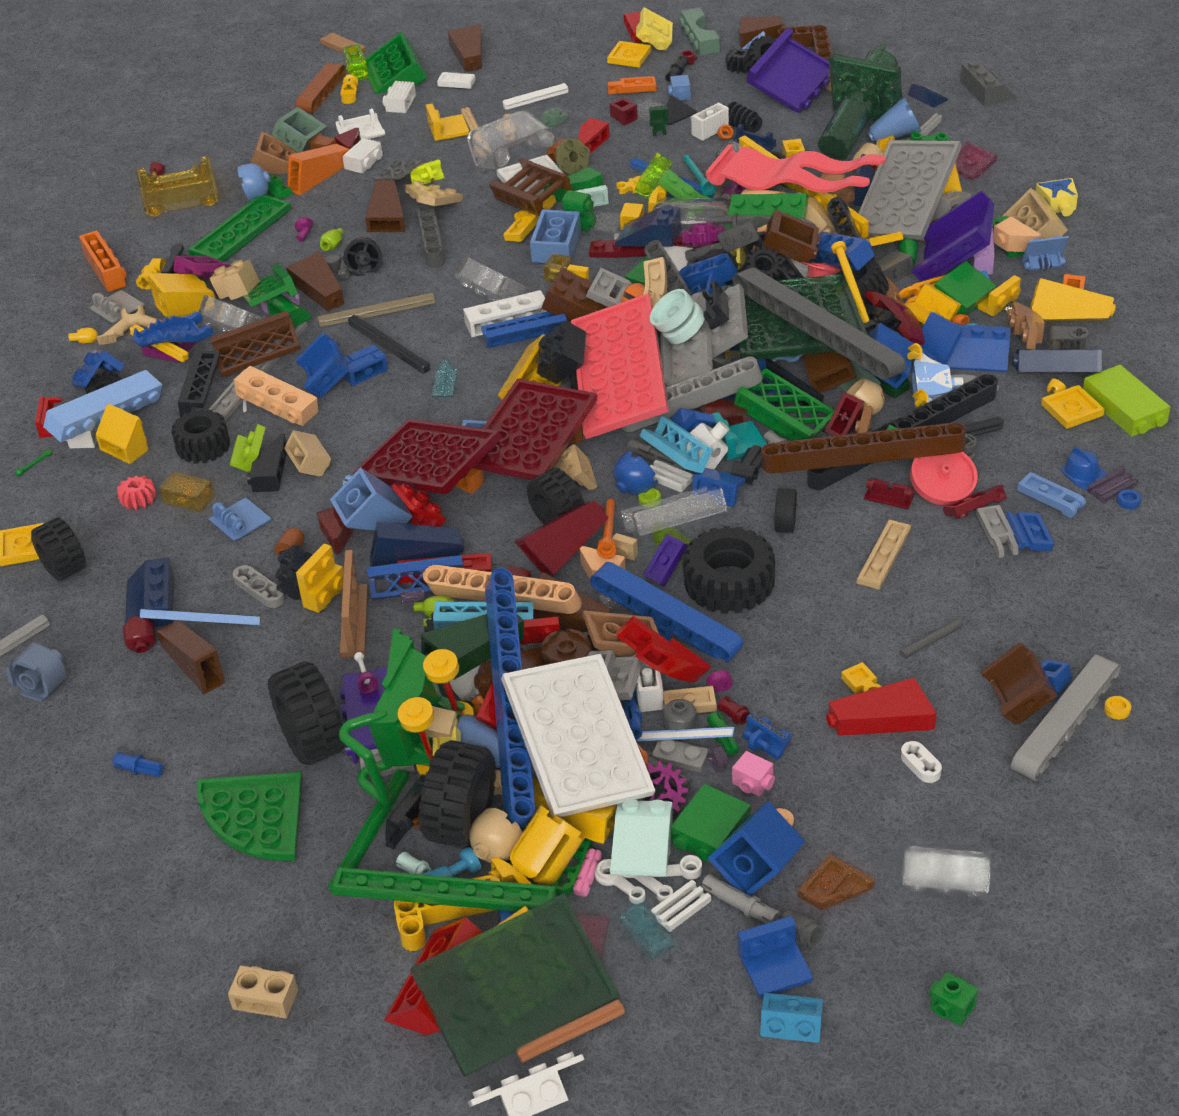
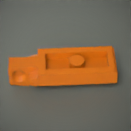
M654 76L620 78V81L608 82L607 85L608 95L657 91Z

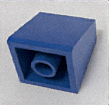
M767 801L751 814L708 859L733 887L747 895H752L778 874L806 841L776 808Z

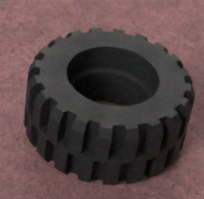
M723 526L722 529L712 528L707 533L704 531L699 534L698 539L694 538L685 549L683 557L684 586L689 597L693 601L696 600L699 606H707V609L713 612L721 610V613L728 614V611L741 613L742 609L747 608L749 611L755 608L756 603L762 604L766 597H769L772 593V588L775 584V554L767 540L761 535L757 536L755 531L750 529L746 531L743 527L730 528V526ZM726 566L742 568V570L735 572H722L715 569Z
M304 661L273 673L268 679L270 699L272 700V706L283 735L298 761L304 765H312L342 752L346 746L339 738V730L343 723L334 697L318 668L312 662Z
M450 740L441 744L440 748L434 753V758L431 759L429 770L424 778L425 783L422 787V797L419 803L420 831L428 841L461 849L471 847L469 840L471 825L484 810L491 808L495 789L496 763L494 762V755L488 748Z

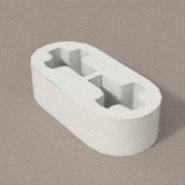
M909 741L903 744L901 759L920 780L933 783L940 779L942 770L940 762L921 743Z

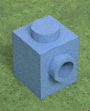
M688 75L670 76L671 85H668V95H673L679 100H691Z

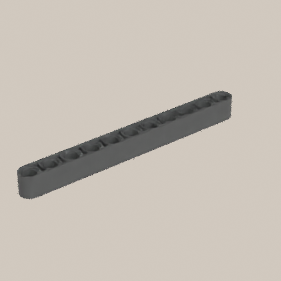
M748 268L733 276L734 286L740 284L744 289V295L879 378L888 380L905 371L906 363L900 354L756 268Z

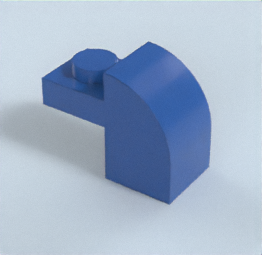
M682 408L670 418V420L689 433L701 423L709 427L715 423L714 415ZM679 434L675 435L677 441H679Z

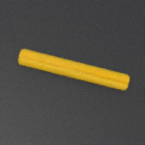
M134 324V326H131L129 329L131 331L130 334L132 336L135 328H137L139 332L144 330L143 327L137 324ZM171 342L150 345L182 363L189 360V353Z

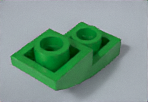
M269 174L271 182H268L269 189L267 193L271 197L282 199L292 195L291 187L283 185L281 177Z

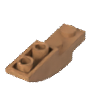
M1013 302L1012 309L1009 308L1007 320L1009 321V327L1013 329L1014 335H1022V341L1025 342L1026 349H1035L1036 343H1042L1045 322L1031 308L1018 302Z

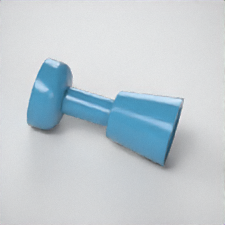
M466 847L459 853L460 861L448 868L441 866L422 875L455 877L465 870L475 874L481 870V864L474 851L470 847Z

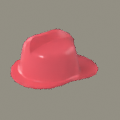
M802 262L808 265V280L817 288L831 285L837 273L841 272V269L829 264Z

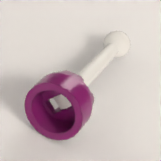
M357 652L354 655V659L359 663L362 672L358 676V688L362 693H373L379 685L377 677L372 672L366 671L363 662L364 655L361 652Z

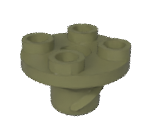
M566 139L557 147L556 163L563 173L568 176L587 168L590 150L578 139Z

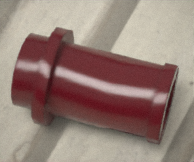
M728 696L721 698L718 702L717 709L732 718L733 723L743 725L747 722L746 719L750 712L746 706H740Z

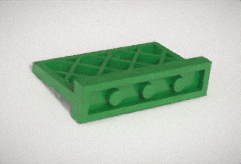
M279 264L271 266L273 273L259 279V283L251 292L242 296L250 307L284 292L290 297L298 294L291 276Z
M766 368L761 372L762 380L767 377L773 381V384H763L761 381L759 384L747 389L742 386L737 391L734 402L736 408L789 441L815 438L828 425L835 411ZM760 390L761 396H757L751 391ZM765 390H775L776 395L766 396ZM780 390H788L791 392V395H781ZM778 401L779 407H775L769 402ZM783 401H793L794 406L784 407ZM798 401H806L809 403V406H799ZM796 412L797 418H793L786 413ZM801 412H811L812 418H802ZM816 412H824L828 416L817 417ZM804 424H814L815 429L812 430Z

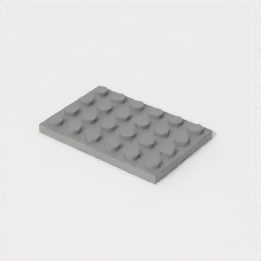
M889 141L883 155L885 156V163L878 166L858 213L869 220L867 238L901 232L903 239H924L962 145L960 141Z

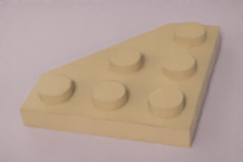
M413 181V184H406L405 192L410 194L409 196L416 199L419 203L431 206L457 203L463 199V194L456 193L457 190L445 188V190H442L438 185L431 184L425 186L424 182Z

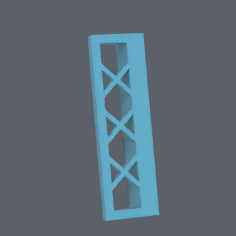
M661 416L655 432L643 428L640 434L641 438L683 468L702 474L713 448L665 416ZM667 424L668 433L662 435ZM679 434V441L675 443V435ZM690 441L691 449L687 451L686 443ZM701 449H703L704 451H703V453H702V455H701V458H700V460H699V459H698V451L701 450Z
M435 602V612H433L434 630L487 614L486 602ZM516 602V610H528V612H517V615L523 620L533 619V602ZM440 609H451L453 612H440ZM469 609H475L477 612H467V611H468Z

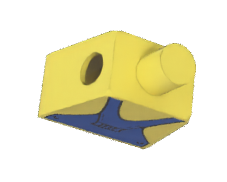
M1072 178L1036 183V192L1048 202L1055 213L1061 212L1063 216L1067 217L1073 213V210H1076L1078 194Z

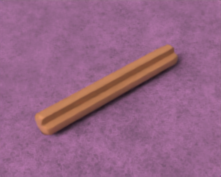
M615 1000L519 1046L516 1049L517 1056L522 1063L623 1015L625 1013L624 1007L619 1000Z

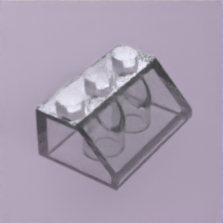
M464 256L455 275L457 279L461 280L460 284L468 289L474 287L475 293L481 296L489 295L487 299L492 302L518 296L529 289L523 284L467 256Z
M204 295L198 311L203 316L204 325H210L212 328H215V325L219 326L218 330L224 333L265 318Z
M904 845L903 885H908V890L925 891V887L937 888L936 892L953 894L955 889L965 890V895L982 896V892H989L991 857L988 852Z

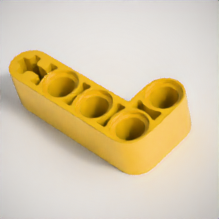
M492 875L473 878L478 880L500 881L499 878ZM394 901L401 944L403 948L409 951H417L425 945V925L494 911L491 909Z

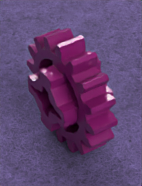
M713 222L694 223L691 228L681 231L682 242H686V244L692 243L694 247L713 245V242L719 240L717 235L724 228L719 225L713 226Z
M658 761L656 767H653L650 762L647 763L649 775L661 773L659 778L651 780L653 786L657 787L664 780L663 791L666 794L661 793L656 800L672 802V809L678 813L680 808L677 804H685L686 799L681 797L682 794L688 793L687 788H682V784L687 781L686 778H678L681 770L677 769L673 772L671 770L672 763H669L666 768L662 767L661 761ZM670 777L675 782L677 792L671 789L668 780ZM653 794V796H649V799H650L649 801H653V800H654V797H655L654 794ZM643 798L636 799L639 801H645Z

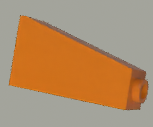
M333 144L289 155L287 186L291 187L293 193L302 195L344 168L342 156L349 149L339 144Z

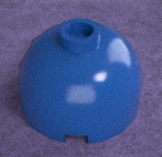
M626 451L614 466V479L617 482L615 486L623 494L627 492L638 496L652 489L658 483V479H653L656 475L655 472L640 456L634 458L630 456L633 452Z

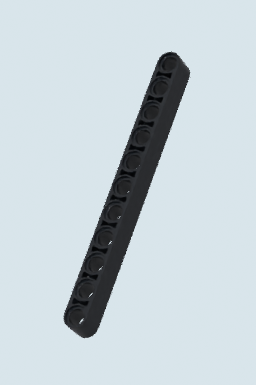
M991 374L981 375L872 432L884 431L888 425L902 429L951 423L993 401L997 394L998 379ZM872 463L807 470V485L813 490H822Z

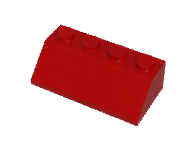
M466 917L434 930L384 1021L425 1035L442 1031L449 1023L450 1018L448 1016L452 1009L462 998L461 992L464 986L471 980L455 958V955L485 933Z

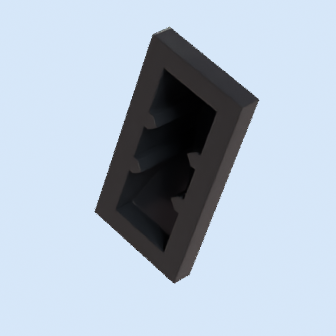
M673 95L666 104L668 108V125L697 114L696 110Z

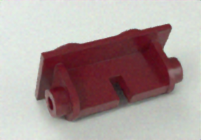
M876 478L868 479L866 484L868 490L864 496L865 500L909 509L915 496L910 486L893 483L892 488H889V482Z

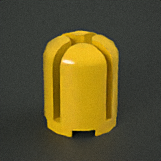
M540 805L510 851L509 859L512 865L526 877L533 879L539 885L551 886L559 879L587 835L574 828L562 818L556 815L552 817L550 810Z

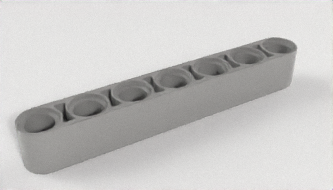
M746 357L666 387L669 412L622 427L621 429L626 432H633L659 422L661 416L672 417L680 408L691 410L737 393L742 386L746 389L753 387L762 381V373L758 362L754 357Z
M1095 654L1017 751L1012 760L1011 769L1037 781V775L1039 773L1042 774L1050 764L1048 761L1051 757H1055L1063 747L1061 746L1065 740H1069L1076 731L1074 730L1076 725H1080L1087 717V711L1094 708L1100 700L1098 697L1101 693L1105 694L1112 685L1110 683L1112 679L1118 677L1121 665Z

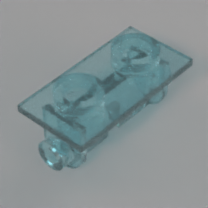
M443 360L439 363V370H436L432 397H453L457 370H452V365L448 360Z

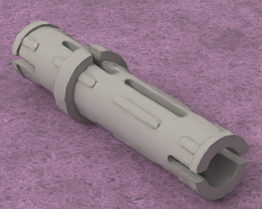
M708 874L702 882L704 885L701 886L704 891L744 912L745 916L749 918L754 917L765 924L780 919L777 916H781V912L761 902L759 897L747 895L712 874Z

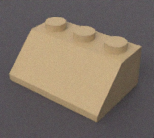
M1032 188L1003 215L1013 217L1041 234L1040 239H1048L1055 236L1062 237L1068 231L1048 202Z

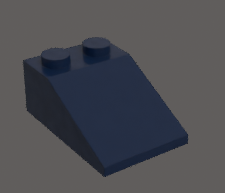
M671 205L659 207L625 224L615 245L646 246L649 242L658 240L663 247H673L682 229L680 207H673Z

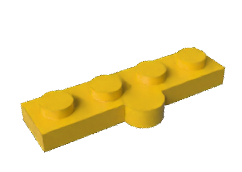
M551 195L543 202L544 210H550L556 203L555 195ZM524 210L515 213V222L503 234L505 241L522 242L537 225L539 216Z

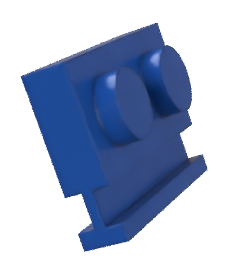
M1007 512L1006 518L1014 533L1019 550L1028 547L1029 550L1052 551L1054 542L1039 513L1017 512V515H1013L1012 512Z

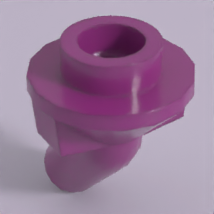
M301 217L295 222L294 227L299 232L296 236L298 241L302 242L312 228L313 221L311 218Z

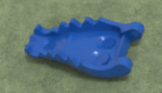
M194 312L184 317L172 315L168 319L165 316L162 322L157 319L155 324L151 322L149 328H144L141 332L135 328L133 339L141 347L165 342H198L211 336L214 330L210 325H205L199 329L197 324L202 322L203 316L200 312Z

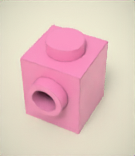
M745 751L732 767V784L738 786L745 793H753L760 797L765 789L770 790L774 784L773 763L748 751Z

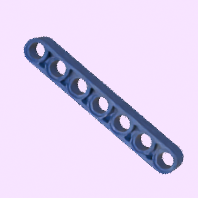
M605 562L590 578L592 587L601 594L640 616L652 617L655 625L666 628L669 633L707 655L725 660V663H729L744 645L742 638L736 632L612 562Z

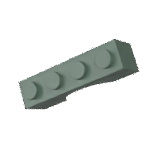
M701 8L681 11L679 26L683 28L685 36L688 35L689 43H693L694 51H698L700 56L720 52V38L715 30H705V15Z

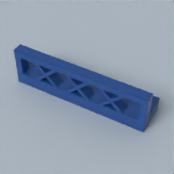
M543 312L481 326V331L487 348L540 337L543 334L548 335L556 326L564 323L567 318L565 314L554 315L550 312Z
M460 555L366 567L367 577L370 580L371 598L373 600L432 592L429 586L427 587L420 582L423 579L425 570L432 565L464 569L463 558ZM409 576L415 582L410 589L403 590L397 584L402 577ZM385 579L392 584L386 592L376 593V580Z

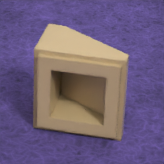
M432 706L435 717L430 727L425 730L427 737H451L457 713Z

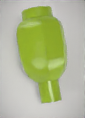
M338 228L337 230L332 229L325 232L320 239L321 249L324 251L336 249L342 241L344 231Z
M446 595L431 596L426 598L424 602H415L414 611L424 612L425 615L431 617V614L435 612V602H457V600Z

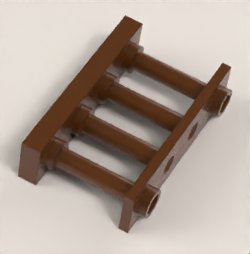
M523 158L519 159L522 170L506 183L493 180L489 184L497 200L536 216H540L542 209L544 210L543 202L559 188L566 191L573 190L570 185V178L565 173L552 170ZM526 175L529 176V177H528L527 179H525L521 184H519L516 188L513 187L516 183H518V182H519L521 179H523ZM536 180H540V181H539L536 185H534L530 190H528L527 192L524 191V190L527 189L531 184H533ZM548 184L551 185L539 196H534Z

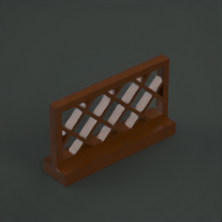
M288 310L210 337L214 350L220 352L218 365L222 377L247 369L249 366L253 367L301 350ZM276 339L281 340L278 345L273 344ZM287 342H293V343H295V344L289 345V346H287V347L285 346V344H286ZM256 346L261 347L259 351H254V348ZM268 348H269V349H274V350H273L272 352H270V353H265ZM236 353H242L239 358L234 357ZM249 355L254 356L250 360H245ZM229 362L234 363L232 366L225 368Z

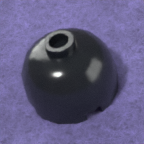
M358 237L347 244L344 250L343 261L351 274L365 276L363 273H376L382 264V252L374 240L368 237ZM371 265L372 267L369 271H360L362 266Z

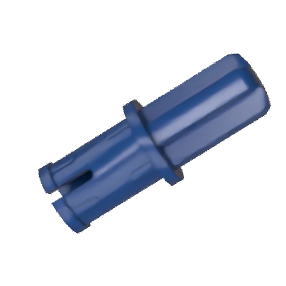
M117 752L113 758L114 768L131 771L134 775L141 772L160 777L163 774L164 765L162 763L146 760L143 755L133 756Z

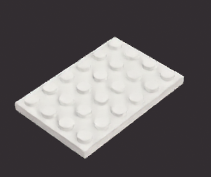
M601 654L504 673L502 675V683L552 817L556 815L560 818L633 799L653 796L655 788Z

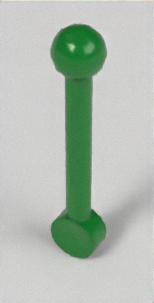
M45 450L43 455L23 468H17L15 474L22 476L26 470L44 458L51 456L52 451Z

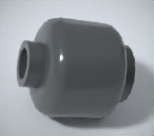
M676 699L667 703L663 709L664 729H695L696 708L694 705L684 699Z

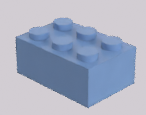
M542 209L530 241L532 262L570 265L581 233L580 212Z

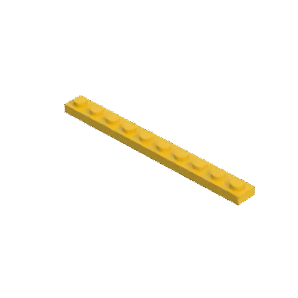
M744 135L739 138V150L742 146L749 147L767 157L779 159ZM782 183L791 190L807 193L808 196L817 199L826 211L829 201L835 198L829 193L811 191L795 183ZM848 207L861 238H867L869 220ZM847 217L842 218L839 224H843Z

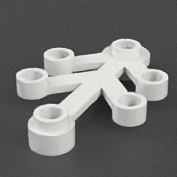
M694 855L685 856L680 861V864L667 866L666 876H683L690 880L696 879L702 874V861ZM611 859L601 861L595 869V879L598 883L605 886L615 885L629 895V900L634 904L644 902L645 890L639 886L635 887L625 878H635L653 891L660 902L673 894V889L670 886L663 885L653 878L662 876L605 874L610 872ZM664 891L670 893L667 896L660 895V893ZM634 893L642 894L640 897L632 896Z

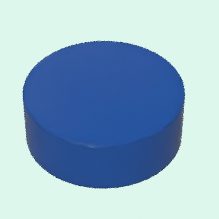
M1122 490L1117 495V503L1122 508L1135 509L1140 506L1141 495L1134 490Z

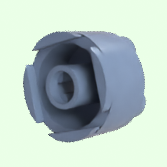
M31 643L7 668V677L12 686L15 687L17 685L22 690L20 692L22 696L36 701H42L48 697L67 678L61 661L62 655L55 649L50 650L36 643Z

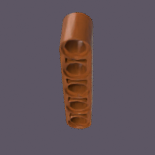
M326 63L298 96L296 108L299 107L307 113L314 114L313 112L318 110L321 103L328 98V94L332 93L336 88L335 86L342 81V77L346 76V66L343 64Z

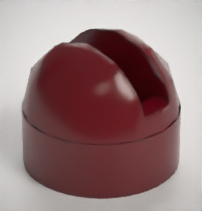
M152 162L150 174L152 176L157 174V177L162 176L165 166L159 162Z

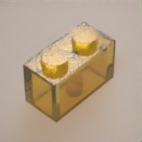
M175 471L159 487L163 503L199 513L215 497L211 481Z

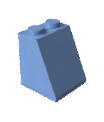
M361 467L330 499L344 525L348 528L375 530L376 522L407 524L413 517L403 500L392 487Z

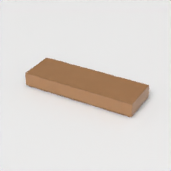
M333 32L320 39L321 44L353 58L366 52L365 46Z

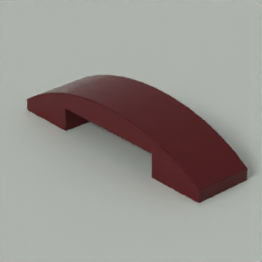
M865 292L864 295L874 306L888 311L890 309L902 321L898 330L909 341L920 345L924 344L925 340L920 323L905 304L877 292Z

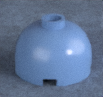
M253 163L238 166L239 178L242 177L243 183L241 185L248 200L252 201L258 196L266 195L269 189L268 182H271L268 171L264 172L261 166Z

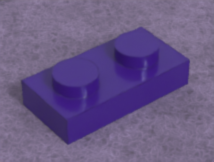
M666 534L643 575L665 587L688 545Z

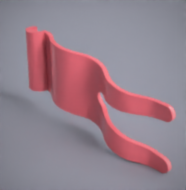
M728 144L708 168L706 177L714 185H722L728 178L751 190H764L779 183L789 182L801 185L811 191L828 193L847 186L866 187L870 184V179L861 176H850L838 181L821 179L802 168L810 167L828 174H842L863 165L884 164L885 156L869 154L852 161H838L818 152L803 151L788 158L774 159L765 156L755 149L744 146L736 153L733 150V145Z

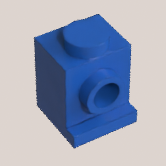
M1046 659L1041 666L1058 695L1054 700H1058L1059 693L1071 682L1069 663Z

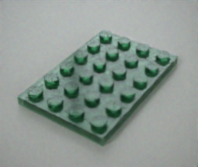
M565 893L410 969L463 1077L620 996Z

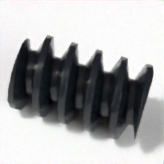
M735 101L727 105L729 125L737 128L739 124H742L745 131L753 133L760 130L763 121L757 112Z

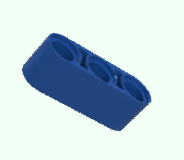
M721 254L687 265L679 272L686 283L712 270L724 282L733 279V276L738 273V269L728 254Z

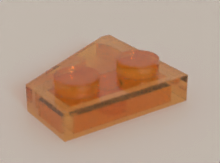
M830 854L799 888L798 897L823 910L873 889L875 879Z

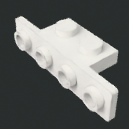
M572 1051L556 1058L558 1064L547 1068L546 1063L529 1069L530 1076L519 1080L518 1074L502 1080L501 1088L491 1091L490 1086L477 1090L473 1092L474 1099L469 1100L468 1104L472 1107L500 1095L507 1116H532L568 1101L557 1071L583 1061V1054L575 1057Z

